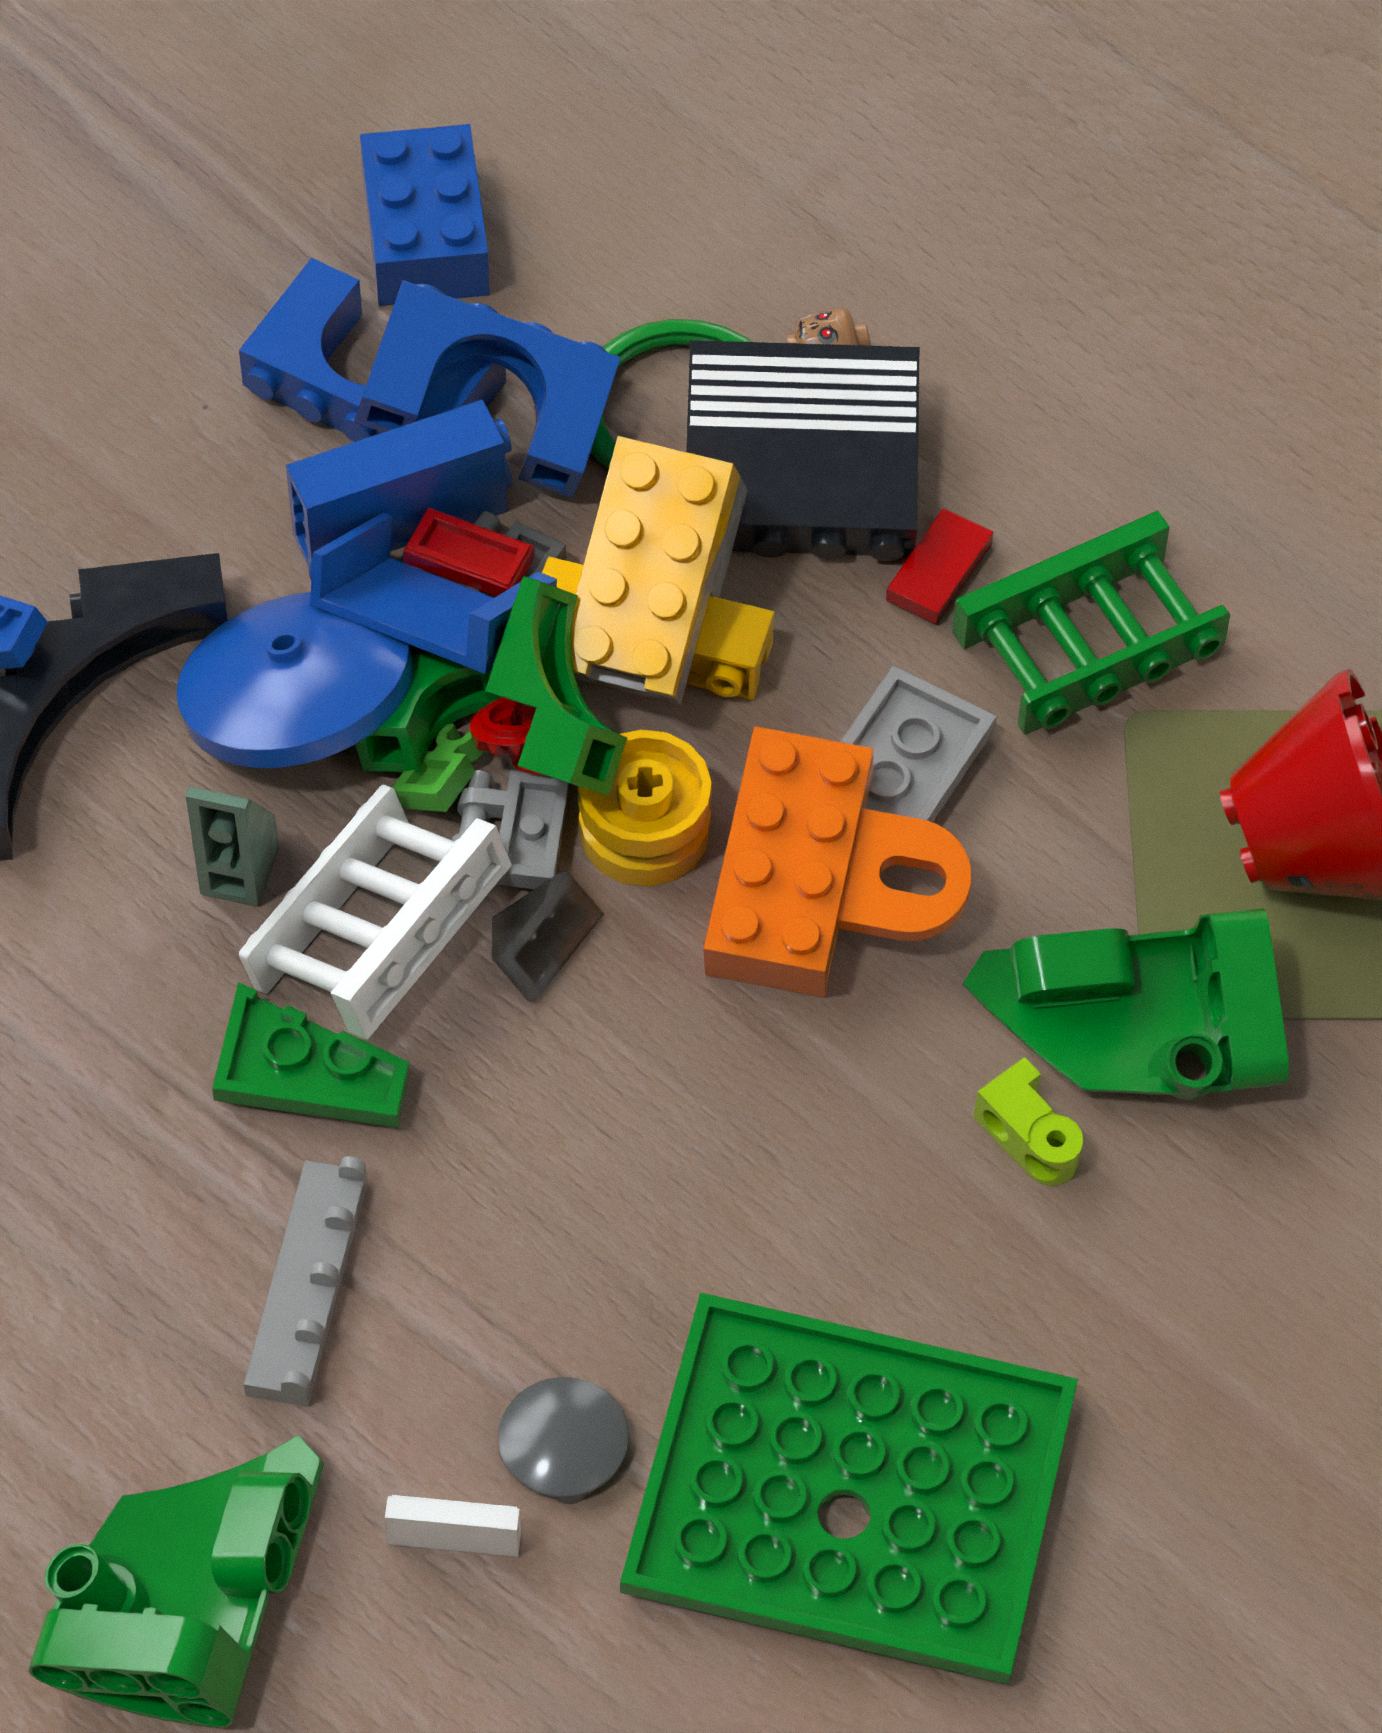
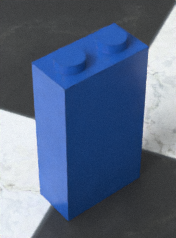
M480 400L287 464L286 473L293 535L308 567H310L314 551L382 512L392 516L390 552L406 547L428 507L473 524L484 511L490 512L495 516L506 513V488L513 486V479L505 459V453L511 452L512 446L507 428L502 419L493 420L484 401Z

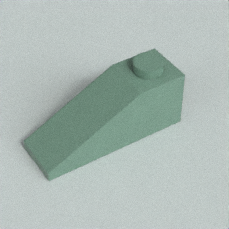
M189 786L185 797L200 895L259 907L279 849L275 815L250 799Z

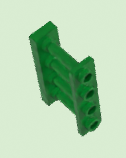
M1158 510L956 599L952 633L962 648L967 649L982 641L991 642L1025 691L1020 700L1017 724L1023 734H1029L1040 728H1054L1063 723L1071 714L1093 704L1095 706L1105 705L1114 700L1122 691L1142 682H1156L1166 676L1171 669L1193 659H1207L1219 651L1225 644L1230 620V613L1226 607L1220 605L1199 615L1162 562L1165 559L1170 526ZM1133 574L1142 575L1177 625L1149 637L1112 584ZM1082 597H1092L1127 647L1098 660L1061 606ZM1032 619L1042 620L1076 670L1047 683L1011 629Z

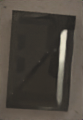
M568 871L560 872L492 917V960L528 1002H536L604 913Z

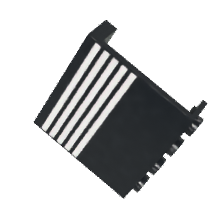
M690 340L686 452L733 463L748 490L732 551L755 552L763 557H779L785 553L813 554L822 559H836L843 555H867L882 561H893L901 557L910 556L916 546L920 347Z

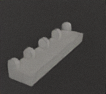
M352 1156L343 1157L340 1166L305 1160L245 1377V1396L304 1407L309 1406L368 1184L366 1163L359 1158Z

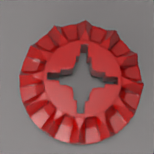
M506 698L497 699L482 708L473 716L470 722V732L477 750L491 751L494 757H501L511 753L519 758L522 754L536 708Z

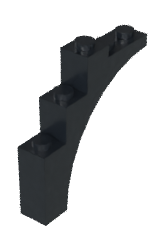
M219 553L78 569L80 593L69 594L72 619L47 621L48 623L35 645L34 653L26 661L25 665L17 668H5L6 676H0V861L13 860L14 817L24 780L42 744L69 710L102 682L141 659L183 643L203 640L217 627L228 621Z

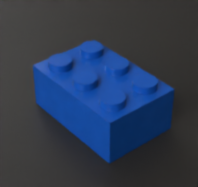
M470 124L360 134L363 181L378 305H394L402 280L415 285L428 284L441 290L444 295L455 299L489 296L488 249Z

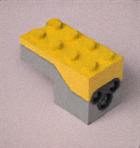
M617 437L576 592L578 598L573 614L570 640L572 667L576 680L681 705L709 596L720 598L748 491L733 463L629 438Z

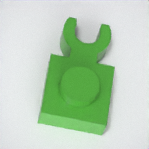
M454 724L446 725L437 735L436 742L438 746L435 750L426 751L420 772L411 770L404 771L392 788L395 789L402 808L446 812L451 804L455 802L460 792L475 773L471 762L478 759L485 752L477 750L470 729L461 738Z

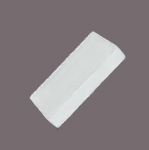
M392 1495L387 1498L385 1525L387 1543L390 1545L519 1556L521 1524L520 1509H517V1507Z

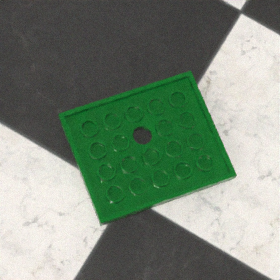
M700 1292L620 1579V1593L1009 1685L1078 1379ZM838 1495L852 1496L863 1503V1508L870 1516V1521L865 1530L859 1535L851 1538H838L826 1532L821 1526L818 1519L820 1507L829 1504Z

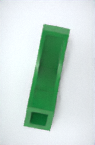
M523 576L485 691L536 708L518 763L519 767L609 796L627 737L612 731L595 717L582 698L577 686L572 667L570 640L573 614L578 595Z

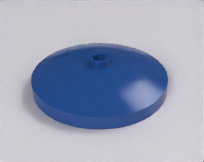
M311 592L280 597L239 613L217 627L203 639L188 657L179 676L177 685L178 707L193 741L202 750L217 759L234 765L254 768H280L313 762L341 752L365 739L386 722L398 709L407 695L413 679L414 658L410 644L310 605Z

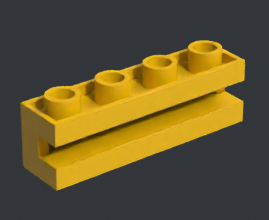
M548 556L542 573L556 578L558 588L576 594L583 565ZM709 596L686 684L708 689L722 697L737 696L754 701L760 684L761 663H767L773 646L774 611Z

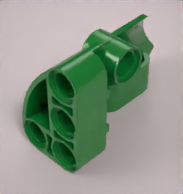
M1264 908L1200 915L1194 927L1186 930L1128 935V931L1125 929L1111 928L1024 938L1014 942L1011 948L983 951L962 984L1020 1041L1082 1091L1172 1095L1181 1100H1192L1201 1097L1205 1093L1288 1084V1051L1269 920ZM1185 1053L1198 1057L1204 1064L1205 1077L1199 1080H1189L1183 1077L1177 1070L1175 1064L1176 1056Z
M297 1435L269 1453L206 1478L169 1488L122 1495L89 1545L81 1543L68 1545L51 1558L45 1571L44 1580L47 1589L56 1597L53 1609L46 1613L28 1669L30 1675L53 1688L133 1714L197 1726L216 1728L231 1726L271 1593L282 1592L291 1578L324 1463L306 1442Z

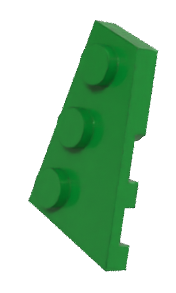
M238 982L212 1086L214 1101L398 1128L410 1075L409 1062L343 1031L336 1034L308 1021L306 1013L289 1005H286L284 1009L259 998L257 990Z

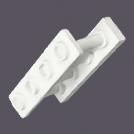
M382 784L370 799L358 809L353 819L335 840L323 850L318 860L295 887L287 892L283 901L260 928L249 937L246 944L240 950L239 958L254 989L267 994L280 978L287 973L331 992L348 1031L368 1040L512 866L496 825L476 818L460 839L456 841L450 840L409 824L395 789ZM393 844L439 861V864L424 882L420 884L375 867ZM358 886L404 904L388 925L383 928L339 910ZM321 930L368 948L348 971H343L302 953Z

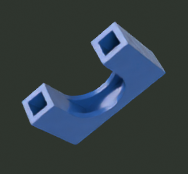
M311 258L239 349L243 386L262 399H273L296 410L303 418L311 422L320 421L345 433L354 442L383 432L354 422L366 385L354 383L343 378L327 362L362 316L359 279ZM480 360L458 362L446 367L428 385L416 421L483 400L486 407H488L506 383V368Z
M402 280L354 422L381 432L416 422L427 387L440 371L452 364L470 360L487 361L500 365L515 374L525 384L533 398L536 410L534 432L518 480L573 498L584 473L621 357L608 353L596 343L588 341L577 342L554 334L542 324L535 322L523 323L500 315L488 305L482 303L469 304L446 296L434 286L428 284L415 285Z

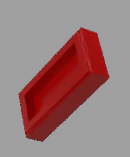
M429 507L403 550L404 563L496 597L521 582L522 577L526 575L535 559L533 545Z
M942 508L887 587L886 601L937 625L992 545L994 531Z

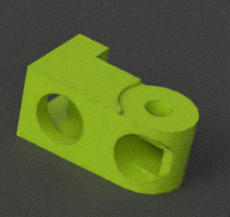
M1024 1057L977 1091L973 1118L1031 1178L1040 1184L1048 1186L1061 1185L1068 1182L1076 1174L1084 1143L1083 1134L1076 1122L1069 1117L1055 1114L1053 1109L1037 1093L1041 1073Z

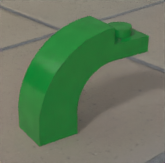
M425 650L413 654V679L403 702L376 731L355 744L363 771L404 772L415 770V772H420L426 751L429 750L435 737L446 725L467 715L477 713L491 702L503 698L485 691L491 671L483 674Z

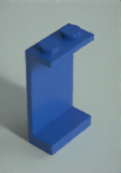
M384 512L313 552V558L309 567L311 579L310 605L483 674L492 670L521 582L493 598L390 558L392 516ZM538 571L529 576V578L557 587V579Z

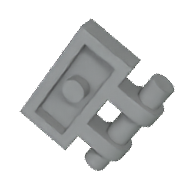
M476 770L468 781L467 788L460 792L457 811L462 816L459 834L454 835L452 840L460 839L476 818L487 821L492 817L502 818L499 835L512 866L496 885L554 891L570 794V783L547 775H534L510 770L507 790L491 789L493 781L491 774Z

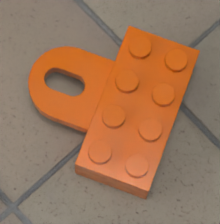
M754 726L703 948L705 975L825 998L840 929L894 940L919 941L939 935L959 919L966 908L971 889V866L967 853L958 839L938 824L923 819L866 809L873 779L874 748ZM903 865L934 871L944 879L945 886L939 893L934 895L915 894L887 887L881 881L880 875L889 866Z

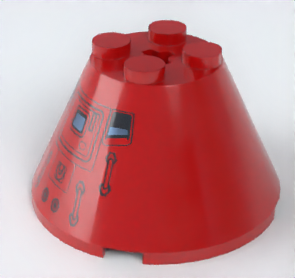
M1351 669L1335 674L1230 776V788L1219 792L1221 803L1230 825H1241L1248 846L1241 848L1239 851L1245 872L1251 883L1264 881L1266 886L1274 891L1382 901V730L1376 716L1369 718L1363 704L1357 705L1355 700L1366 695L1358 678Z

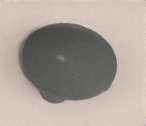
M572 1377L546 1379L524 1389L506 1408L499 1426V1454L509 1472L523 1486L536 1493L554 1497L564 1504H574L586 1498L588 1493L603 1486L619 1470L627 1453L629 1440L628 1425L625 1415L616 1400L596 1384Z

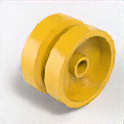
M640 729L622 733L620 735L627 737V741L609 796L578 786V805L580 809L579 836L584 853L602 874L622 884L650 887L673 882L694 869L708 848L711 829L710 804L712 781L706 762L689 743L667 732Z

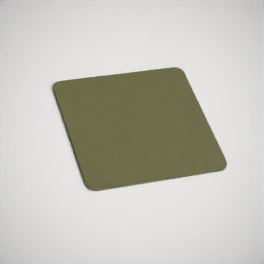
M1146 710L1131 715L1125 723L1124 742L1138 934L1190 929L1194 927L1200 915L1264 908L1269 920L1283 1020H1382V901L1270 890L1264 881L1251 883L1245 872L1239 851L1241 848L1248 846L1241 825H1230L1221 803L1219 792L1230 788V776L1298 710ZM1366 710L1369 718L1376 716L1382 730V710Z

